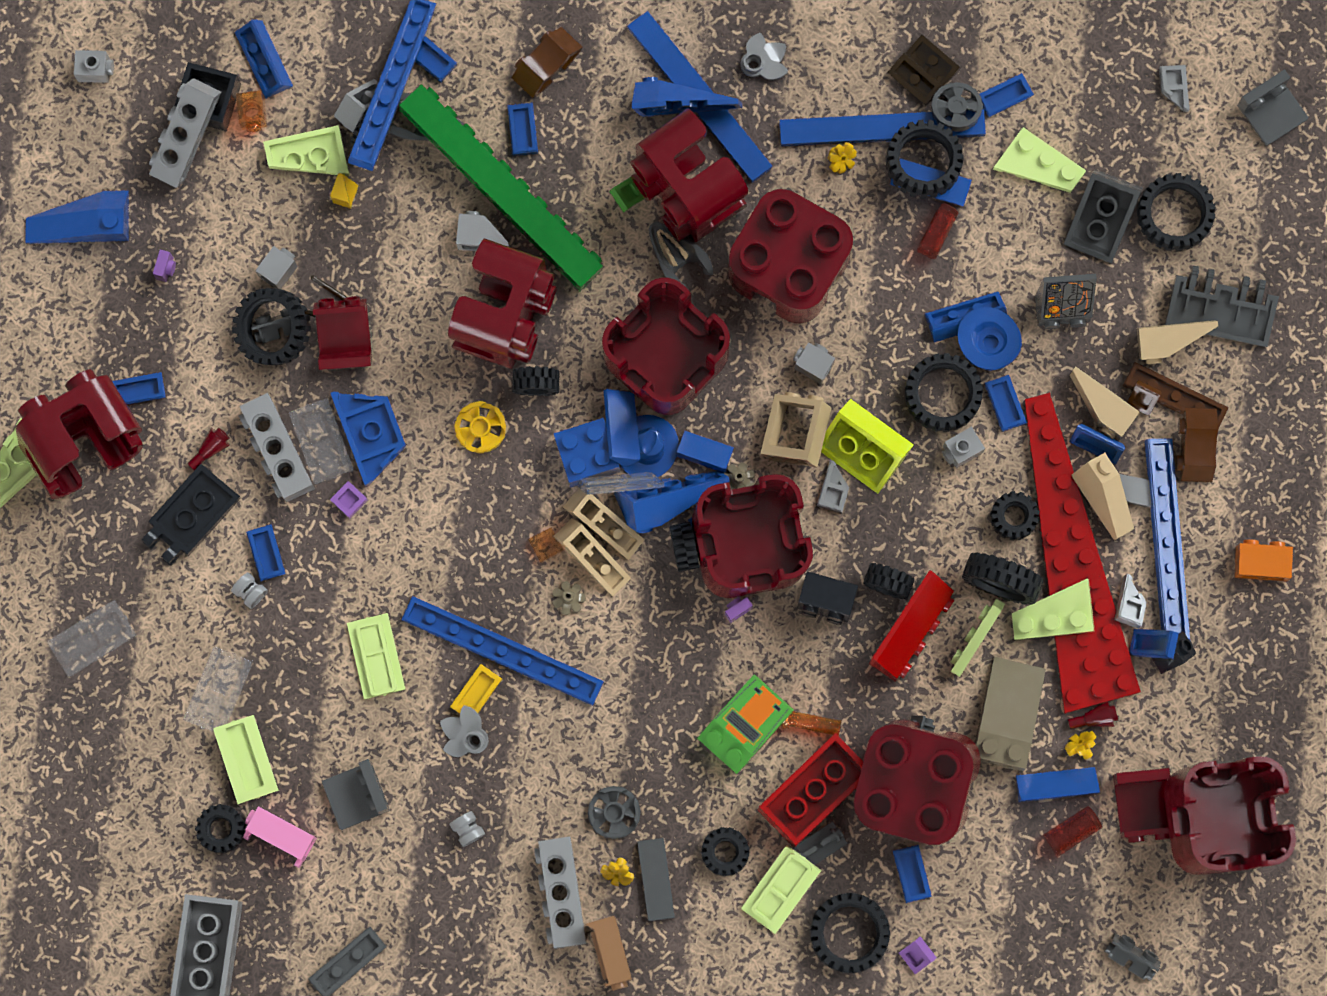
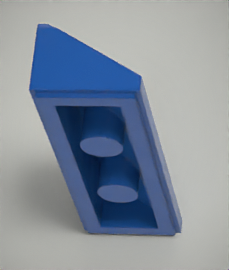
M252 19L234 32L265 99L293 87L262 20Z
M899 158L903 170L914 179L931 181L945 174V171ZM959 176L950 190L947 189L946 193L942 195L938 193L937 197L934 198L964 206L972 179ZM892 178L891 181H890V185L895 186V185L893 184V178Z
M999 292L925 313L934 343L958 336L961 320L967 313L976 308L992 307L1007 314V309Z
M605 389L603 394L609 458L627 467L640 461L635 395L631 392Z
M1095 767L1016 775L1019 802L1100 793Z

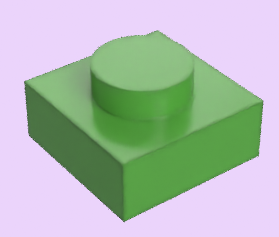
M631 177L609 191L623 212L645 199L633 183Z

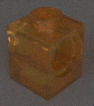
M262 91L236 93L238 119L242 130L258 132L262 130V127H268L265 99ZM248 110H258V113L254 117L246 116Z

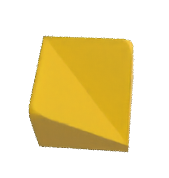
M339 173L330 194L333 203L351 209L358 185L345 175Z

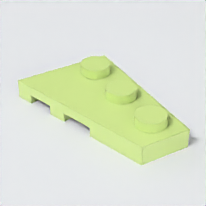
M339 125L263 142L270 169L331 175L341 173L345 176H350Z
M1024 127L993 168L996 171H1003L1016 177L1033 180L1069 193L1073 191L1086 173L1085 169Z
M1087 578L1033 605L1012 613L1014 640L1095 632L1089 579Z
M996 598L991 607L988 605L984 607L978 617L982 620L977 629L972 627L964 639L968 642L964 651L958 649L950 661L954 664L951 670L952 673L959 677L961 676L1001 613L1005 603Z

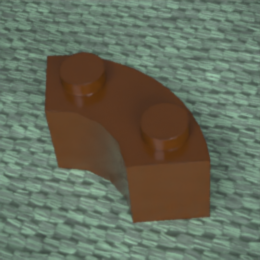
M562 27L553 32L547 31L540 39V45L527 57H521L515 64L516 70L511 78L532 98L548 88L553 83L550 78L561 68L565 71L583 48Z
M1185 408L1184 417L1179 418L1178 434H1181V455L1176 456V471H1180L1181 481L1213 482L1216 470V444L1219 430L1217 409Z

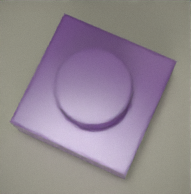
M159 251L153 271L154 277L164 282H167L168 276L174 274L176 266L173 256L168 251Z
M349 481L330 499L349 519L368 501Z
M738 597L727 605L728 610L725 611V616L732 623L750 611L753 605L747 597L743 600Z
M921 936L899 952L914 974L921 971L937 958Z

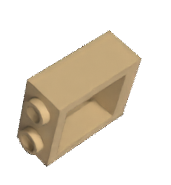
M785 392V395L775 394L760 454L771 461L817 468L831 407L824 402L822 397L815 395L801 398L799 394ZM787 406L814 409L804 450L777 446Z

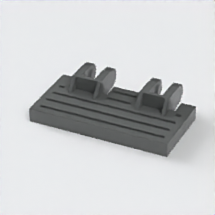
M1192 266L1187 289L1185 287L1188 277L1175 276L1165 325L1215 320L1218 321V327L1206 335L1268 347L1279 296L1267 294L1265 304L1261 305L1266 280H1259L1256 286L1254 303L1245 301L1250 286V277L1243 276L1238 300H1236L1239 289L1236 287L1216 283L1214 294H1210L1215 273L1213 269H1208V272H1206L1203 292L1194 291L1199 275V266Z

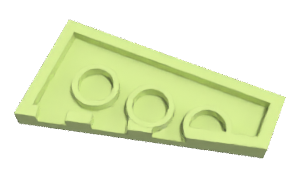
M16 428L4 441L3 447L0 450V508L36 476L35 471L18 445Z

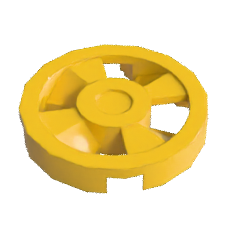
M483 401L473 402L462 408L454 425L456 437L460 444L469 451L476 453L490 452L498 447L505 438L507 429L505 417L500 409ZM479 408H487L490 411L486 417L480 416ZM464 419L470 422V427L460 428L461 420ZM491 426H501L500 436L490 433ZM476 437L481 438V447L479 448L471 446Z

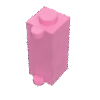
M259 806L256 811L251 810L245 821V824L248 826L245 829L244 839L249 840L253 834L296 857L297 860L294 866L298 868L305 861L317 839Z

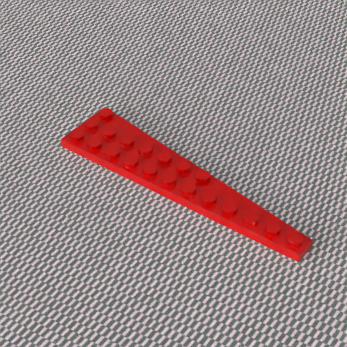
M1050 393L1025 399L1024 406L1037 508L1039 510L1049 596L1088 578L1095 632L1054 636L1063 711L1066 714L1107 701L1138 694L1141 690L1120 622L1114 620L1116 608L1079 487L1071 476L1074 471Z

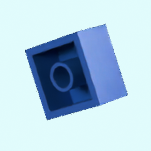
M604 418L554 433L555 442L570 488L620 472L619 464L609 458L607 428Z

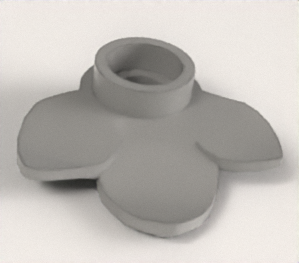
M761 33L754 35L748 40L746 44L747 54L741 59L743 73L749 77L762 76L767 80L782 78L788 73L787 68L780 63L785 55L786 45L778 42L766 44ZM751 61H755L758 63V67L752 69L748 64Z
M464 705L460 711V717H447L440 721L443 732L450 739L443 749L447 754L453 757H462L468 752L477 754L486 749L489 742L488 735L482 729L480 715L473 708ZM472 736H478L480 739V743L474 744L472 742Z

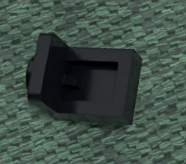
M1182 631L1178 634L1174 659L1152 658L1159 672L1163 674L1187 662L1196 655V651L1193 648L1192 642Z

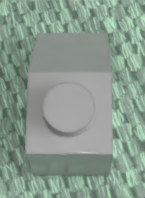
M373 79L346 93L334 117L350 131L353 132L357 128L358 122L362 120L361 117L366 115L378 81Z
M466 211L465 214H459L456 240L458 250L477 251L484 238L509 247L506 239L480 212Z

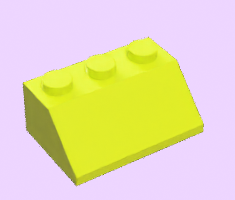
M850 399L837 413L826 430L821 453L835 461L836 464L878 494L903 462L913 444Z

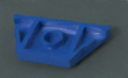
M332 392L330 394L364 485L369 486L406 447L391 404L386 396L372 397L365 394L351 395Z

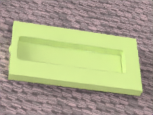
M388 613L347 623L364 700L406 690Z
M254 715L237 721L233 720L231 723L213 728L237 804L255 798L259 799L261 796L279 791Z
M786 845L741 909L776 934L819 875L821 869Z

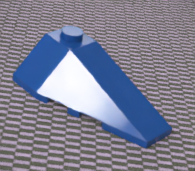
M657 77L643 78V82H635L632 99V109L641 117L680 114L687 108L693 113L742 108V102L739 99L658 80Z
M102 191L27 217L25 243L129 241V191Z
M712 471L687 475L685 482L667 478L662 479V483L659 486H647L646 482L613 489L627 526L638 533H648L654 527L665 524L696 504L702 493L709 487L730 481L729 476L724 473Z

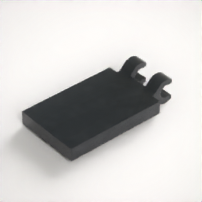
M200 464L151 517L148 522L153 528L142 538V541L151 550L159 542L160 538L170 547L161 557L168 565L172 566L182 552L189 557L241 497L204 465Z

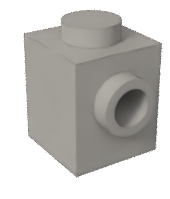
M75 50L74 76L78 82L109 83V75L114 73V61L110 60L106 51Z
M273 246L255 271L262 280L276 289H282L298 266L295 260H293L295 256L285 248L279 250Z
M808 342L805 349L800 347L793 360L796 362L794 369L821 385L834 365L835 357L829 355L828 350L818 343L812 345Z
M971 426L945 441L943 445L945 450L942 451V454L949 465L953 463L958 468L981 455L985 447Z

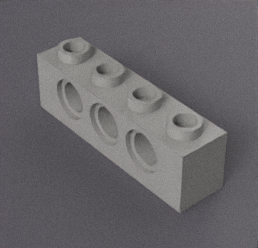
M194 78L188 83L181 85L177 93V97L180 98L177 107H172L167 118L170 121L168 129H164L159 137L158 142L161 143L159 151H155L150 159L149 165L152 168L149 175L175 188L184 182L221 94L220 91ZM188 104H191L196 108V115L191 114L187 108ZM178 127L186 130L187 137L180 135ZM169 149L177 153L178 160L170 156Z
M266 393L241 405L240 409L243 414L239 415V418L245 430L251 429L254 437L249 439L255 451L262 452L264 460L260 462L266 474L273 475L276 483L271 485L277 497H283L287 503L314 490L315 488L270 395ZM269 421V429L264 432L258 431L260 422ZM272 444H281V451L278 454H269V448ZM283 467H292V474L289 477H280V470Z
M571 837L538 841L539 848H534L536 864H542L543 874L538 875L540 891H546L547 901H542L544 917H549L551 927L546 928L548 944H553L554 949L586 944ZM554 859H559L563 862V870L559 874H552L548 869L549 863ZM557 886H564L567 889V896L562 901H557L552 896V892ZM562 912H566L571 916V923L565 928L559 927L556 923L557 916Z

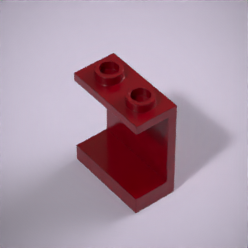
M358 296L347 297L344 301L324 298L314 303L313 315L316 316L320 353L318 358L319 370L371 366L372 348L367 299H360Z
M1169 768L1123 772L1113 775L1121 839L1128 838V843L1144 842V836H1154L1155 840L1170 839L1164 795L1167 780L1170 778Z

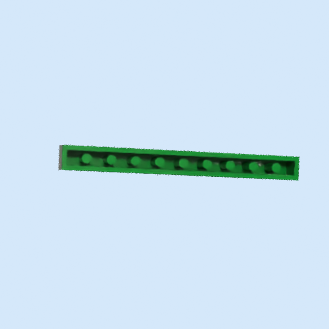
M421 84L399 105L400 112L581 292L603 269V266L600 264L602 259L593 250L589 252L583 246L584 241L575 232L571 234L565 228L566 223L557 214L553 216L547 210L548 205L539 196L535 198L528 191L530 189L528 184L520 177L516 179L510 173L512 171L510 166L502 159L498 161L492 155L494 153L492 148L484 141L480 143L474 137L476 135L474 130L466 123L462 125L456 119L458 117L456 112L448 105L444 107L438 101L440 97L431 87L426 89Z

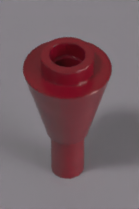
M219 427L216 430L210 428L198 450L199 452L187 464L193 470H196L206 459L229 447L230 444L227 441L230 437Z
M1107 701L1088 711L1083 716L1068 719L1070 729L1086 725L1088 727H1115L1114 721H1118L1115 705L1109 706Z

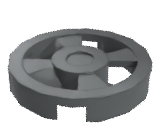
M959 82L948 83L939 88L933 96L931 105L935 121L938 124L941 123L946 127L952 128V131L955 132L965 131L975 126L983 109L981 96L976 89L968 84ZM963 90L971 93V98L967 101L961 97ZM944 96L948 100V102L940 100L938 98ZM967 110L976 112L970 120L965 117ZM949 115L950 117H952V120L950 122L944 118H946Z
M610 786L603 788L594 795L589 803L588 817L590 825L596 833L604 838L615 840L624 838L635 830L640 821L641 810L639 802L630 791L623 787ZM620 793L629 797L623 805L617 802ZM599 798L606 804L604 809L594 807ZM624 815L634 818L630 828L622 821ZM606 821L611 823L608 833L599 828Z

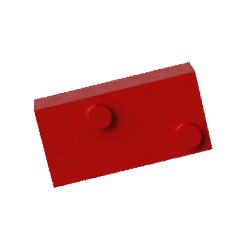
M835 733L775 790L757 810L795 848L857 789L863 761Z

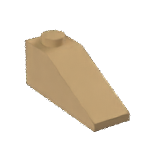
M1218 321L1137 328L1139 359L1146 360V364L1162 363L1161 358L1173 355L1218 327Z
M1075 367L1070 377L1096 425L1101 429L1100 433L1119 441L1140 412L1082 370Z
M1106 453L1088 461L1071 475L1114 541L1134 530L1120 475Z
M580 487L563 506L581 524L627 560L631 558L644 541L639 534L627 526L625 522L596 497Z
M573 518L553 536L612 597L631 579L588 530Z

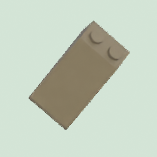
M994 657L975 739V744L980 752L981 762L1022 772L1026 770L1046 669Z

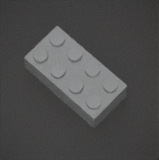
M185 894L170 996H230L243 902Z

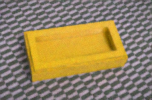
M480 664L450 708L460 714L462 707L465 705L479 713L502 681V678Z

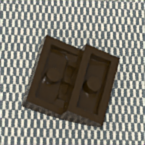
M921 34L887 73L924 105H927L933 99L938 89L946 85L961 67Z

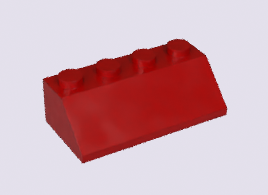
M929 570L869 663V665L895 682L899 676L904 679L912 667L908 663L913 654L918 657L926 645L922 640L927 633L933 635L940 624L937 617L941 611L947 613L955 601L951 598L954 590L934 572Z

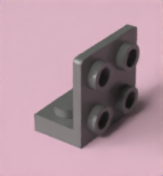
M1285 69L1242 96L1237 105L1266 146L1308 120L1307 114L1286 86L1291 77Z
M369 759L359 762L358 767L322 781L341 830L390 811L373 764Z

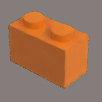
M1243 540V543L1236 546L1235 578L1289 581L1292 578L1293 547L1285 546V542L1278 541L1269 542V545H1260L1258 540Z

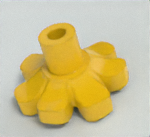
M845 142L843 146L838 144L831 148L827 158L832 162L829 165V169L839 174L844 173L846 167L852 169L855 162L851 159L857 156L854 146Z
M1093 731L1082 732L1080 736L1074 734L1069 738L1071 742L1065 745V750L1069 756L1078 753L1084 759H1089L1093 755L1090 748L1095 746L1094 740L1097 737Z
M617 858L616 863L610 862L608 866L602 865L600 870L604 879L611 880L610 884L618 887L619 883L623 886L630 885L633 882L634 874L628 872L629 867L626 865L627 861L624 858Z

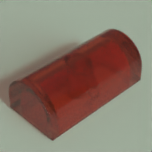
M942 203L937 208L917 248L918 253L931 259L937 258L959 214L955 208L946 203Z
M1086 806L1043 834L1055 855L1059 857L1103 827L1094 811L1089 806Z

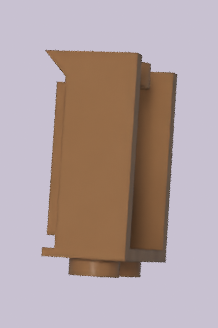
M615 916L586 923V926L594 930V932H591L602 977L604 981L608 980L605 987L611 986L612 991L628 987L627 982L631 981L632 977Z

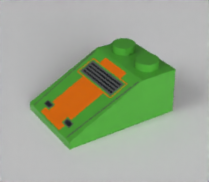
M754 674L697 739L737 774L751 761L794 709Z

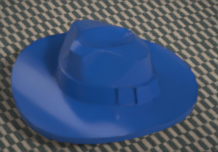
M992 307L976 308L967 313L960 322L958 328L959 346L963 355L974 366L984 370H998L1012 363L1019 355L1022 347L1020 330L1013 319L1003 311Z
M655 415L637 416L640 461L627 467L621 464L620 466L629 476L635 479L652 480L662 476L671 468L676 459L679 440L675 429L665 419Z

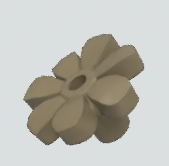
M741 462L738 468L734 464H730L727 467L729 474L725 473V475L729 476L730 482L728 483H730L731 490L754 485L751 479L755 477V473L753 470L746 471L747 464Z
M565 581L561 584L562 590L555 588L553 591V596L558 598L553 601V606L557 609L562 607L561 612L564 615H569L571 609L578 613L581 610L579 603L585 602L586 596L583 593H579L581 591L579 584L576 583L571 587L570 583Z

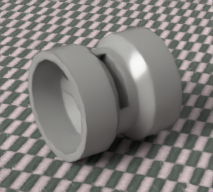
M248 572L234 584L231 592L236 597H241L249 609H253L266 596L268 590L262 584L258 585L255 582V578Z
M472 811L460 816L449 824L452 830L458 833L459 842L462 847L470 845L485 835L482 827L477 826L475 822L476 817Z

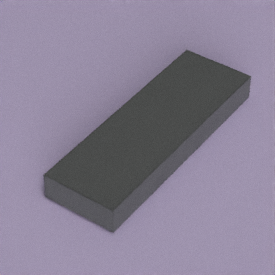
M664 838L637 841L648 922L675 918Z
M369 926L309 977L308 980L321 996H331L386 949L387 946Z

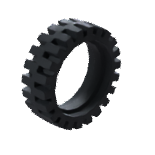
M918 120L917 124L910 122L907 124V127L902 126L898 133H895L892 137L886 155V170H888L889 178H893V184L896 188L900 186L901 192L906 193L908 191L910 196L914 198L916 195H920V199H926L928 195L934 198L937 197L938 193L942 195L946 193L947 189L950 190L957 181L963 165V148L959 144L957 135L953 136V131L950 128L945 130L944 124L934 125L932 120H928V123H924V120ZM917 138L935 140L943 145L948 152L949 168L943 176L936 180L922 181L914 179L906 174L901 167L899 156L904 145Z
M1170 173L1162 178L1160 176L1145 189L1140 198L1137 209L1138 225L1141 226L1143 235L1148 237L1147 240L1150 243L1154 242L1156 247L1160 249L1163 247L1166 248V251L1176 250V252L1183 249H1191L1207 236L1213 225L1216 207L1215 203L1213 204L1214 198L1212 193H1208L1209 189L1206 185L1202 186L1199 179H1191V175L1186 174V176H1182V173L1171 175ZM1168 189H1180L1190 193L1200 206L1201 219L1198 226L1193 232L1184 236H1171L1163 233L1156 227L1152 219L1151 206L1154 199Z
M265 288L249 293L247 295L248 298L241 300L242 307L236 308L235 312L238 313V317H233L232 321L236 323V327H232V333L237 334L234 341L235 344H240L238 347L240 352L246 353L244 356L247 359L253 360L252 362L263 365H283L291 362V359H296L299 356L298 352L304 351L306 348L303 343L308 342L310 338L306 335L307 332H311V326L307 325V322L311 320L310 316L305 314L308 311L306 306L301 305L302 301L286 290ZM274 301L282 304L287 309L291 317L292 330L288 342L282 349L276 352H267L256 345L252 336V321L255 312L261 305Z
M938 353L933 354L932 357L924 358L914 367L906 382L905 401L910 414L923 427L931 428L932 431L949 432L950 430H957L965 426L976 415L982 401L983 386L981 385L980 376L976 373L977 370L974 366L971 367L966 359L962 360L958 355L951 356L950 353H944L943 355ZM950 369L960 374L966 381L969 390L968 403L956 415L949 417L935 416L926 411L920 403L918 395L919 384L923 377L932 370Z
M978 552L970 554L962 575V579L965 582L975 586L978 590H984L985 593L993 594L998 598L1001 597L1004 600H1011L1014 603L1025 605L1036 603L1044 581L1039 574L1034 573L1031 569H1026L1023 565H1017L1016 562L1007 561L1002 557L998 558L995 555L989 556L986 553L980 554Z
M844 893L828 899L818 908L812 919L810 938L816 955L826 966L842 973H859L873 967L883 957L889 944L890 928L884 911L875 901L864 895ZM849 906L860 908L869 914L875 923L877 933L875 944L869 953L853 960L839 958L833 954L825 943L823 933L825 922L831 913L839 908Z

